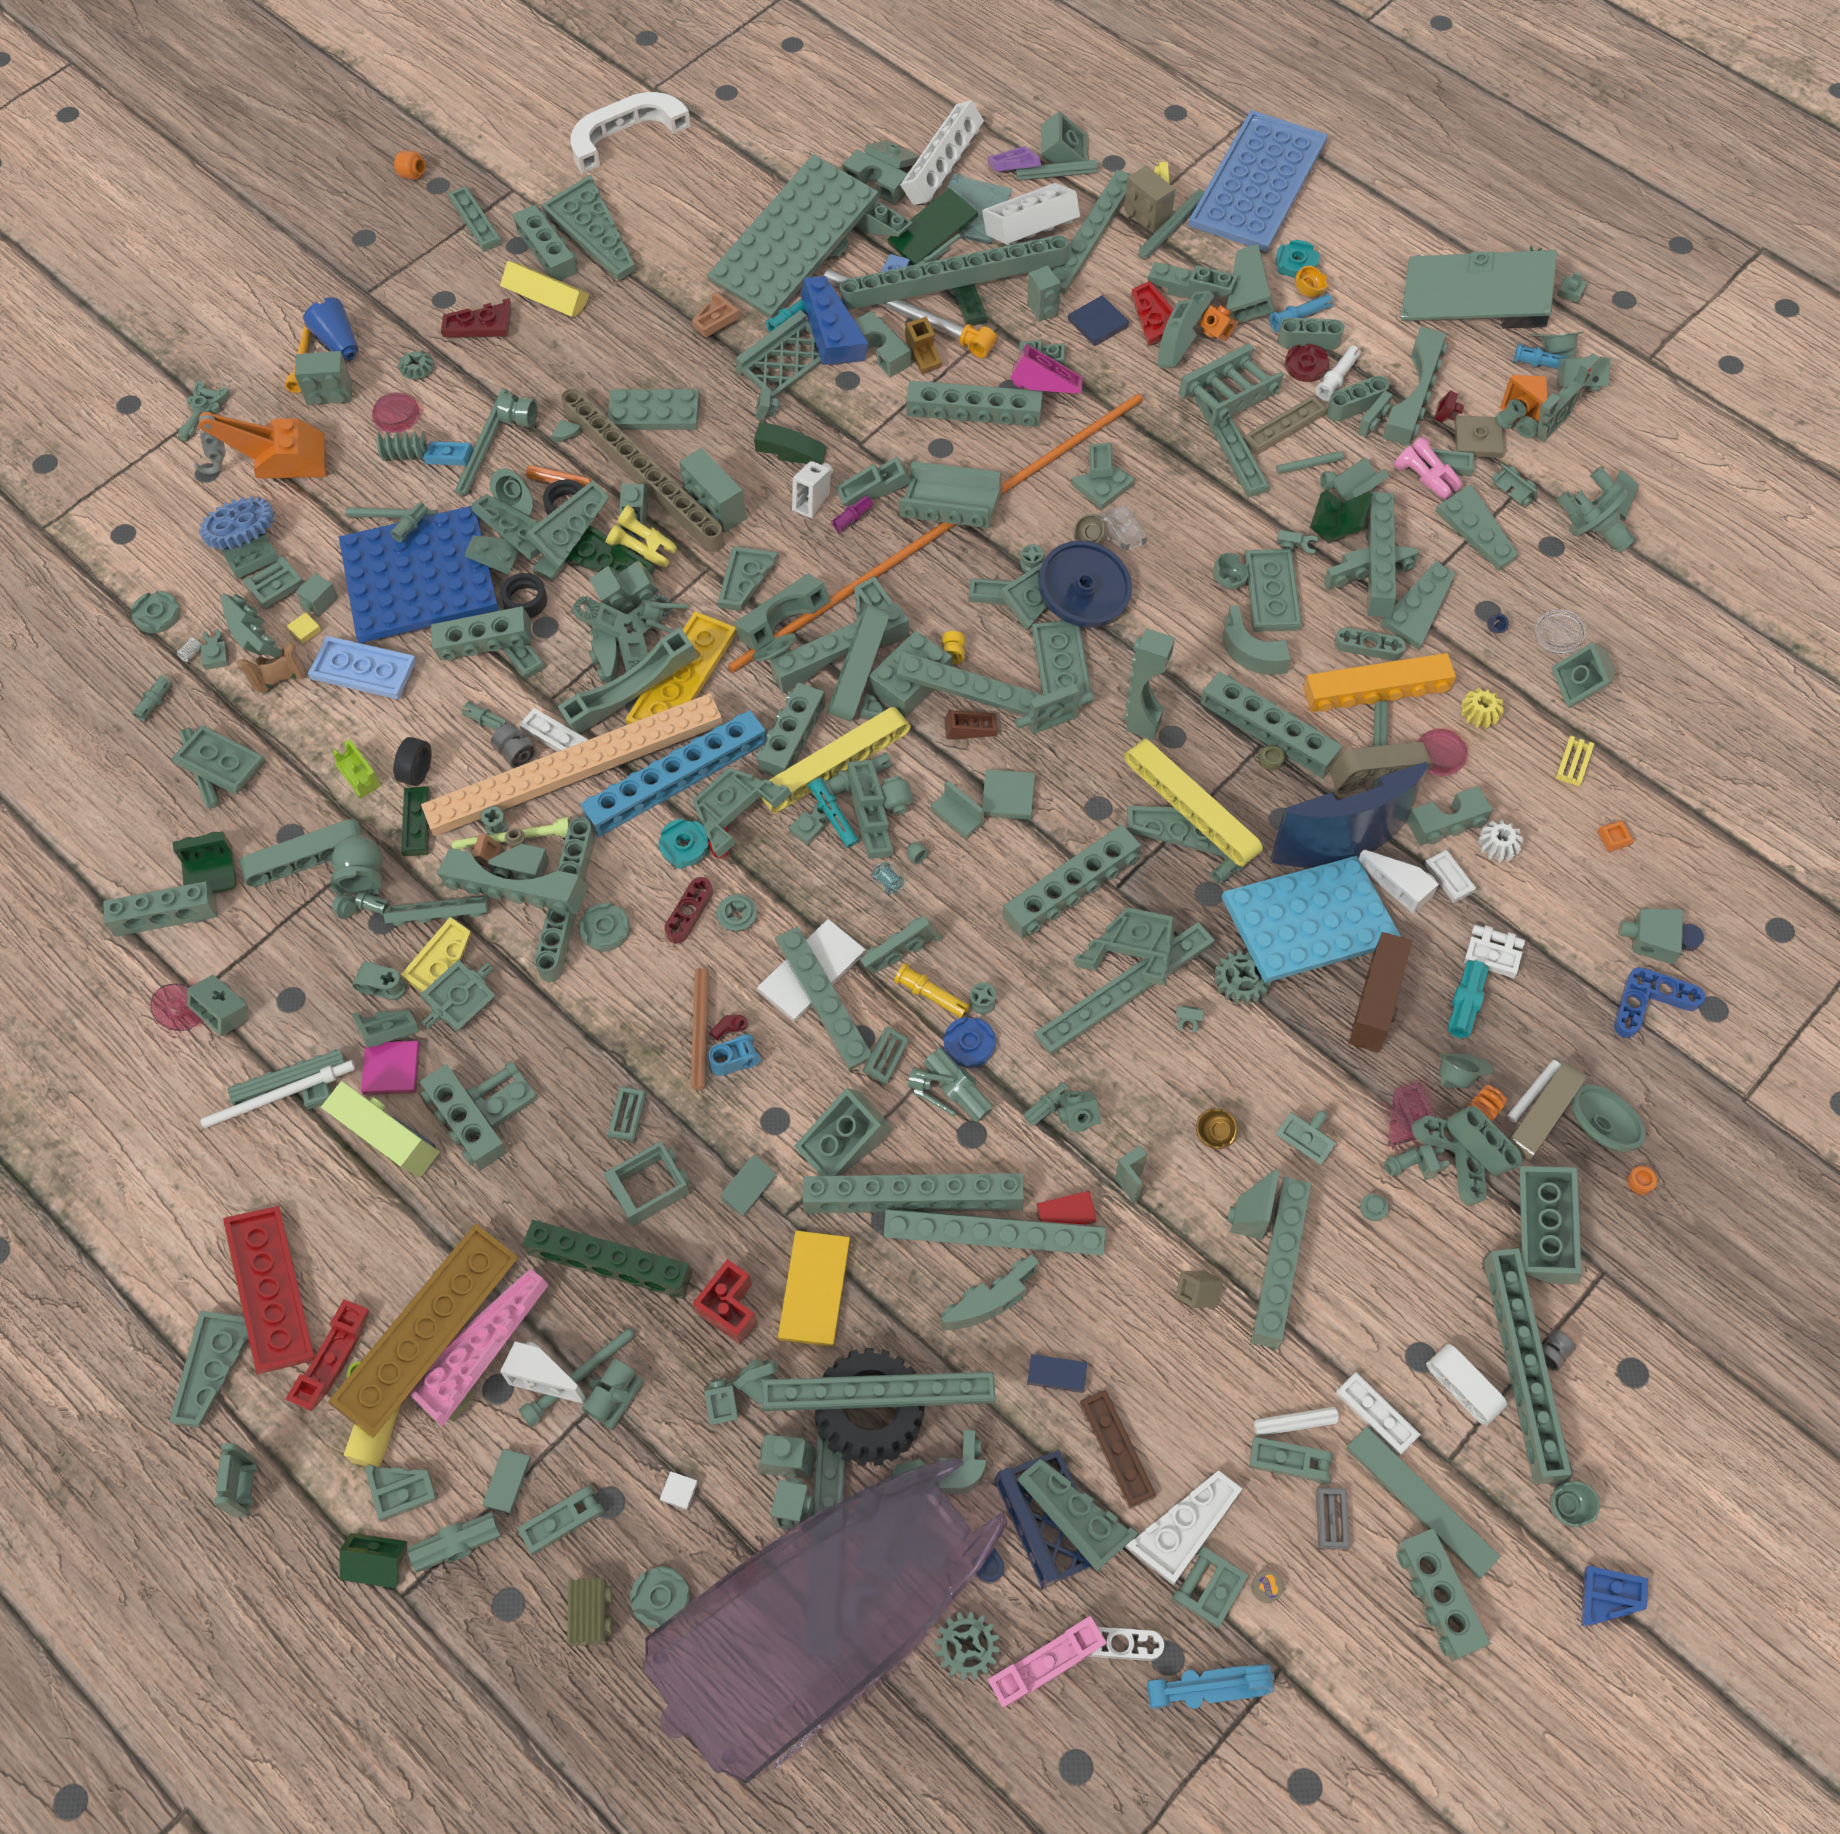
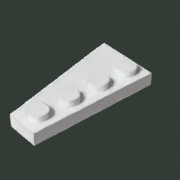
M1218 1470L1185 1499L1171 1508L1164 1516L1145 1529L1143 1533L1130 1541L1125 1548L1174 1585L1240 1494L1242 1488Z

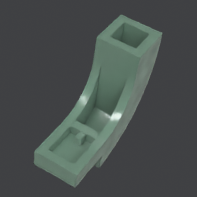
M1239 605L1229 606L1228 616L1224 617L1225 627L1222 637L1224 648L1229 656L1242 667L1256 673L1268 675L1288 673L1291 659L1286 640L1266 642L1255 639L1244 627Z

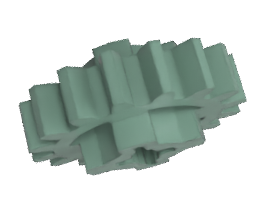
M1237 950L1236 956L1229 952L1226 959L1221 958L1219 966H1216L1215 975L1217 976H1215L1214 984L1219 985L1218 993L1226 992L1225 1000H1229L1231 997L1235 998L1234 1004L1236 1005L1239 1003V1000H1243L1246 1006L1249 1004L1250 999L1257 1003L1260 996H1266L1271 982H1264L1249 951L1246 955H1242L1241 950Z
M959 1612L957 1613L956 1622H953L949 1617L946 1619L947 1629L939 1627L938 1632L943 1638L935 1639V1645L942 1647V1649L938 1650L935 1655L936 1658H944L940 1665L942 1670L947 1667L951 1668V1678L958 1672L961 1674L962 1682H965L969 1674H971L974 1681H977V1672L981 1671L987 1676L989 1674L986 1667L987 1664L996 1665L997 1661L992 1657V1654H999L1000 1648L993 1646V1643L999 1641V1635L990 1634L994 1629V1625L989 1624L985 1627L983 1625L985 1619L983 1615L977 1621L974 1620L973 1612H969L968 1619H963L962 1614ZM971 1626L969 1631L959 1633L955 1631L960 1627ZM981 1633L986 1638L987 1651L980 1646L979 1637ZM968 1640L973 1641L972 1648L974 1651L968 1650L966 1653H963L960 1643H967ZM947 1642L955 1648L956 1655L953 1660L948 1654ZM976 1660L980 1662L972 1667H964L968 1661Z

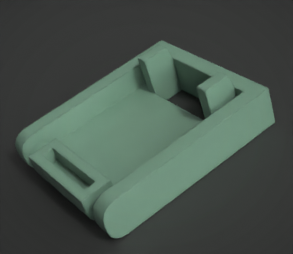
M223 1443L221 1445L223 1453L220 1456L216 1484L217 1497L214 1500V1505L234 1518L249 1517L250 1506L254 1505V1500L251 1499L254 1472H258V1467L255 1465L256 1459L237 1444Z

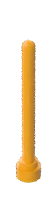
M305 324L297 354H306L312 333L305 327ZM294 365L293 373L286 378L285 387L292 393H300L301 389L295 377Z

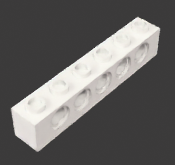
M972 100L955 105L900 184L913 205L927 204L933 199V194L942 186V181L952 171L951 168L955 162L961 158L964 149L970 145L972 137L979 132V127L984 120Z

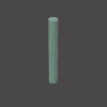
M1339 451L1276 465L1277 474L1341 461L1343 460V453Z

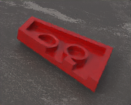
M1148 281L1133 288L1131 297L1147 344L1150 346L1162 340L1165 327L1174 309L1156 287Z

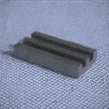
M1317 1488L1318 1550L1342 1549L1343 1551H1348L1350 1544L1347 1489ZM1324 1495H1328L1330 1542H1326ZM1334 1495H1339L1342 1542H1337Z

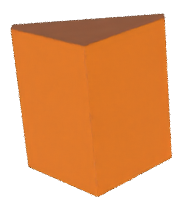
M1512 375L1500 408L1504 411L1512 399H1517L1526 407V414L1524 416L1531 417L1539 423L1540 407L1548 399L1546 376Z

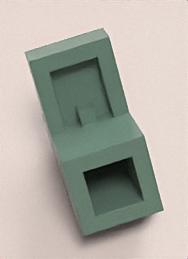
M964 1430L963 1459L939 1458V1494H965L975 1489L982 1481L986 1469V1460L974 1459L975 1457H980L981 1439H975V1430Z

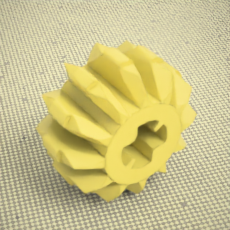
M1478 687L1474 692L1469 691L1465 699H1463L1461 703V717L1467 718V724L1474 723L1475 729L1480 725L1485 729L1490 725L1495 726L1504 712V708H1502L1503 700L1497 699L1498 692L1491 694L1489 693V688L1482 691Z

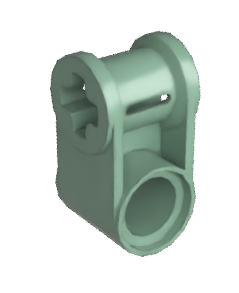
M368 961L362 962L352 983V987L363 994L375 995L389 1000L400 999L406 993V985L400 979V975L395 969Z

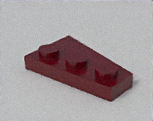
M510 298L503 299V303L493 306L491 303L484 304V308L473 311L468 308L444 314L441 326L442 337L508 336L511 312Z

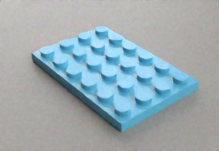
M1357 856L1227 890L1221 896L1265 983L1372 953L1375 950L1381 932L1401 937Z

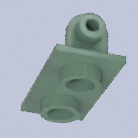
M1502 463L1501 473L1496 472L1491 478L1494 481L1493 484L1505 493L1514 488L1509 496L1521 506H1529L1533 500L1531 497L1535 500L1538 499L1536 485L1528 479L1526 481L1523 480L1519 472L1512 466L1507 467Z

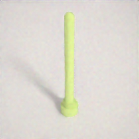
M569 817L558 818V821L553 822L552 825L521 830L525 834V839L553 834L565 838L570 819ZM507 832L490 834L488 836L498 843L506 842L505 834ZM478 837L454 840L451 846L457 850L472 848L473 844L477 842Z

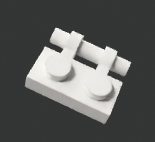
M1474 924L1471 934L1479 936L1481 939L1471 937L1463 963L1466 964L1467 961L1474 960L1481 961L1489 967L1488 971L1515 978L1522 952L1512 948L1523 949L1525 940L1515 937L1516 934L1510 932L1505 934L1495 931L1493 927L1487 925L1481 927ZM1492 940V941H1496V942L1502 943L1503 946L1498 945V944L1491 943V942H1489V941Z

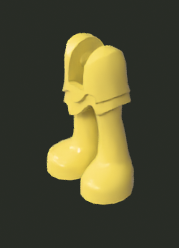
M626 505L617 524L646 539L647 545L626 533L618 525H614L605 542L612 546L617 544L627 546L644 556L645 560L659 567H667L670 561L655 551L660 546L664 550L675 554L678 548L658 530L656 531L653 527L651 530L641 524L635 518V510L631 506Z

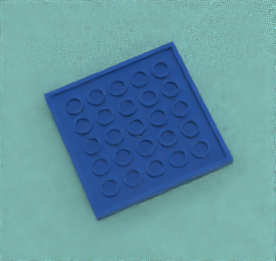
M472 506L423 517L417 523L418 528L412 530L402 542L396 541L390 534V531L398 523L338 536L358 643L430 627L431 624L499 610L489 566L464 556L472 537L482 536L478 516L472 511Z

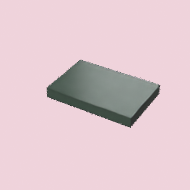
M201 725L172 757V761L174 764L237 795L265 763V757Z

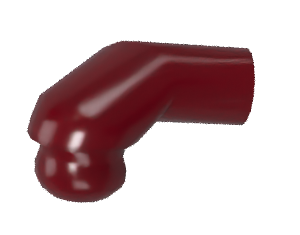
M725 1015L709 1034L719 1041L727 1032L745 1030L748 1026V1020L742 1015Z

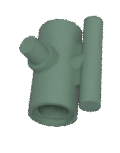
M613 1359L602 1378L598 1380L593 1379L589 1383L592 1393L581 1409L594 1419L602 1422L608 1429L613 1430L644 1380L636 1376V1372L617 1359Z

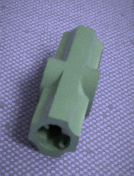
M939 1048L926 1059L924 1065L932 1074L954 1078L955 1081L953 1083L940 1081L942 1084L941 1088L951 1100L959 1103L975 1122H979L991 1112L994 1106L975 1086L977 1083L965 1069L959 1068L946 1051Z
M491 1512L464 1524L455 1523L438 1531V1535L408 1547V1555L415 1572L418 1573L444 1561L453 1562L472 1553L473 1549L501 1538V1531L494 1513Z

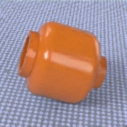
M404 150L396 155L394 168L400 177L416 180L423 176L426 170V163L420 153Z

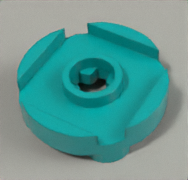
M1292 240L1290 244L1285 246L1282 244L1277 250L1275 259L1277 272L1281 275L1295 278L1296 273L1304 266L1317 268L1320 259L1319 252L1317 251L1316 253L1313 249L1314 246L1303 240Z
M677 819L668 823L662 829L658 843L662 857L678 869H683L686 866H691L701 861L709 852V839L704 826L693 820L691 822L685 821V819ZM679 840H690L687 846H679Z

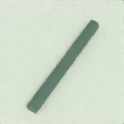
M346 507V516L401 518L412 509ZM428 510L425 516L438 514V510Z

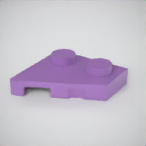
M1026 146L987 157L988 165L997 172L1041 166L1040 157Z

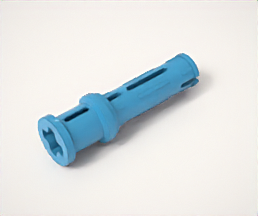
M1325 294L1296 307L1287 306L1285 310L1279 313L1273 312L1269 315L1270 326L1275 332H1279L1283 319L1305 318L1324 309L1331 308L1333 302H1327L1332 301V297L1330 294Z
M1518 343L1513 363L1519 361L1531 364V367L1541 365L1558 369L1559 358L1566 356L1544 352L1540 347L1536 349L1525 347L1522 343Z

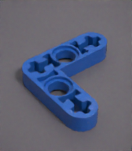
M1635 968L1628 975L1614 1022L1615 1032L1623 1038L1635 1036L1642 1025L1649 998L1686 1011H1695L1704 1002L1705 993L1694 984L1646 968ZM1637 977H1641V978H1642V979H1641V981L1643 982L1642 985H1640V984L1637 983V982H1638V980L1636 979ZM1654 981L1655 983H1654V985H1653V987H1652V989H1651V988H1650V986L1652 985L1651 982ZM1659 985H1668L1672 990V994L1662 993L1659 990ZM1681 990L1679 998L1676 997L1678 991ZM1688 994L1693 995L1694 1002L1689 1001ZM1627 998H1636L1640 1002V1007H1631L1627 1003ZM1628 1015L1632 1016L1630 1029L1625 1028L1626 1024L1624 1023Z

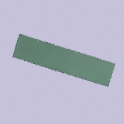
M872 760L848 762L851 791L868 859L892 857L894 850L887 832L889 823L883 807L884 796Z

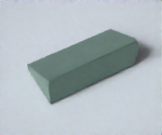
M1620 470L1615 481L1624 487L1628 494L1617 508L1620 511V519L1625 520L1639 484L1623 470Z
M754 1154L721 1193V1200L744 1217L777 1174Z

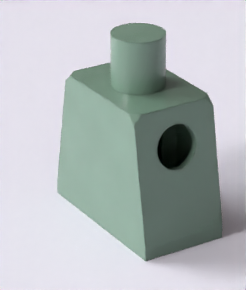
M1642 909L1638 912L1633 922L1623 920L1620 922L1618 934L1619 936L1632 938V951L1634 953L1674 965L1682 953L1683 910Z
M764 1435L760 1448L757 1473L812 1479L815 1449L803 1438Z

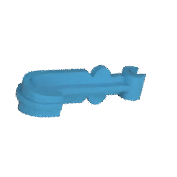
M1270 1664L1204 1671L1200 1678L1195 1671L1187 1670L1182 1674L1181 1681L1167 1683L1166 1679L1148 1681L1147 1689L1151 1709L1170 1706V1702L1185 1701L1189 1708L1196 1709L1202 1705L1203 1699L1212 1704L1268 1695L1275 1691L1273 1682L1275 1678L1274 1673L1271 1672Z

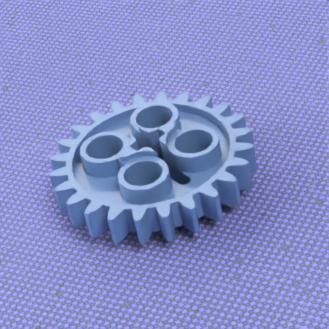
M250 496L247 500L244 497L239 501L233 499L230 504L225 502L222 508L216 507V512H209L210 517L203 518L204 523L200 524L199 532L208 547L212 546L213 549L220 547L221 550H224L229 546L231 550L235 545L242 547L244 542L250 544V539L252 538L259 539L258 534H265V529L271 528L270 523L274 522L273 517H275V514L266 499L261 500L260 497L254 499L253 496Z

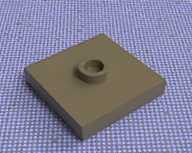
M1456 415L1454 420L1456 451L1474 453V457H1503L1502 427L1497 423L1496 417Z

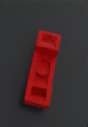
M345 1299L342 1301L330 1322L332 1327L306 1373L298 1376L285 1398L286 1401L311 1412L322 1401L339 1377L353 1352L366 1323L369 1309Z

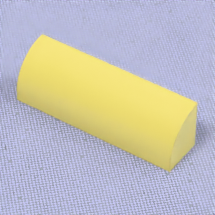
M507 261L500 284L504 288L571 317L578 315L583 310L589 297V293L512 261Z
M401 1405L374 1438L354 1424L344 1456L354 1464L372 1465L380 1468Z

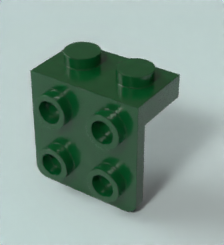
M223 831L210 832L207 835L198 837H186L173 842V851L182 863L183 885L206 881L214 893L232 890L236 887L233 847Z

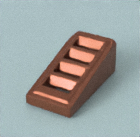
M948 710L945 717L946 739L997 736L998 734L995 713ZM984 721H987L988 728L984 727Z

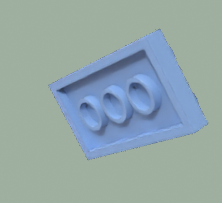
M326 636L308 672V676L311 680L399 700L417 661L413 655Z

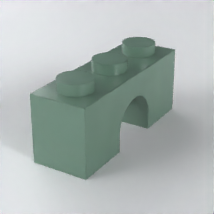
M856 150L843 163V171L862 183L877 182L879 198L893 205H896L906 194L900 186L907 176V173L860 150Z
M870 311L854 320L869 343L868 349L879 347L876 349L877 365L890 378L911 366L912 351L909 345L903 343L898 338L896 332L890 330L885 325L881 317H877Z
M1476 786L1456 793L1451 805L1455 814L1441 812L1434 801L1411 809L1406 822L1419 845L1435 844L1444 837L1450 835L1458 836L1467 829L1473 827L1477 829L1487 824L1493 809L1480 787Z

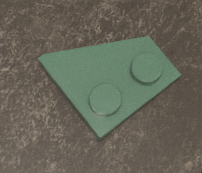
M1118 466L1113 468L1114 476L1091 479L1089 473L1073 477L1071 485L1098 508L1103 510L1133 487L1135 479Z

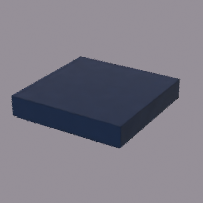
M1103 295L1068 314V321L1093 346L1129 327V321Z

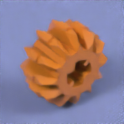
M1486 1085L1467 1107H1477L1492 1121L1507 1104V1098L1497 1088Z

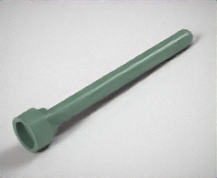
M631 1328L624 1330L570 1374L569 1377L576 1384L629 1342L635 1335L634 1330ZM546 1394L536 1403L534 1401L530 1404L527 1402L518 1411L532 1428L541 1421L540 1417L544 1415L543 1411L558 1400L559 1397Z

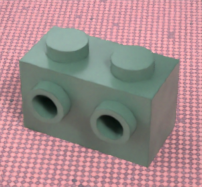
M1049 266L1029 272L1027 305L1039 322L1058 315L1059 304L1061 303V280L1058 276L1054 275Z
M787 1477L786 1481L778 1480L770 1514L775 1527L804 1533L806 1519H812L815 1502H813V1496L810 1495L808 1486L803 1485V1480Z

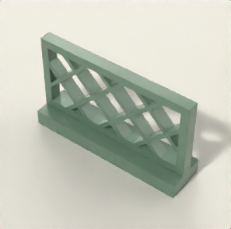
M801 310L736 357V372L741 376L745 374L760 390L762 388L769 389L766 386V381L779 382V387L771 391L770 398H776L822 363L819 353L814 352V345L816 343L810 323L806 321V315ZM806 329L812 335V339L799 338V334ZM787 343L796 344V351L783 350V346ZM799 344L812 345L811 352L798 351ZM771 355L780 356V363L767 362V358ZM783 356L796 357L795 364L782 363ZM798 357L811 358V363L799 365ZM754 367L764 368V375H755L750 370ZM767 368L780 369L779 376L766 375ZM782 369L795 370V375L792 377H782Z

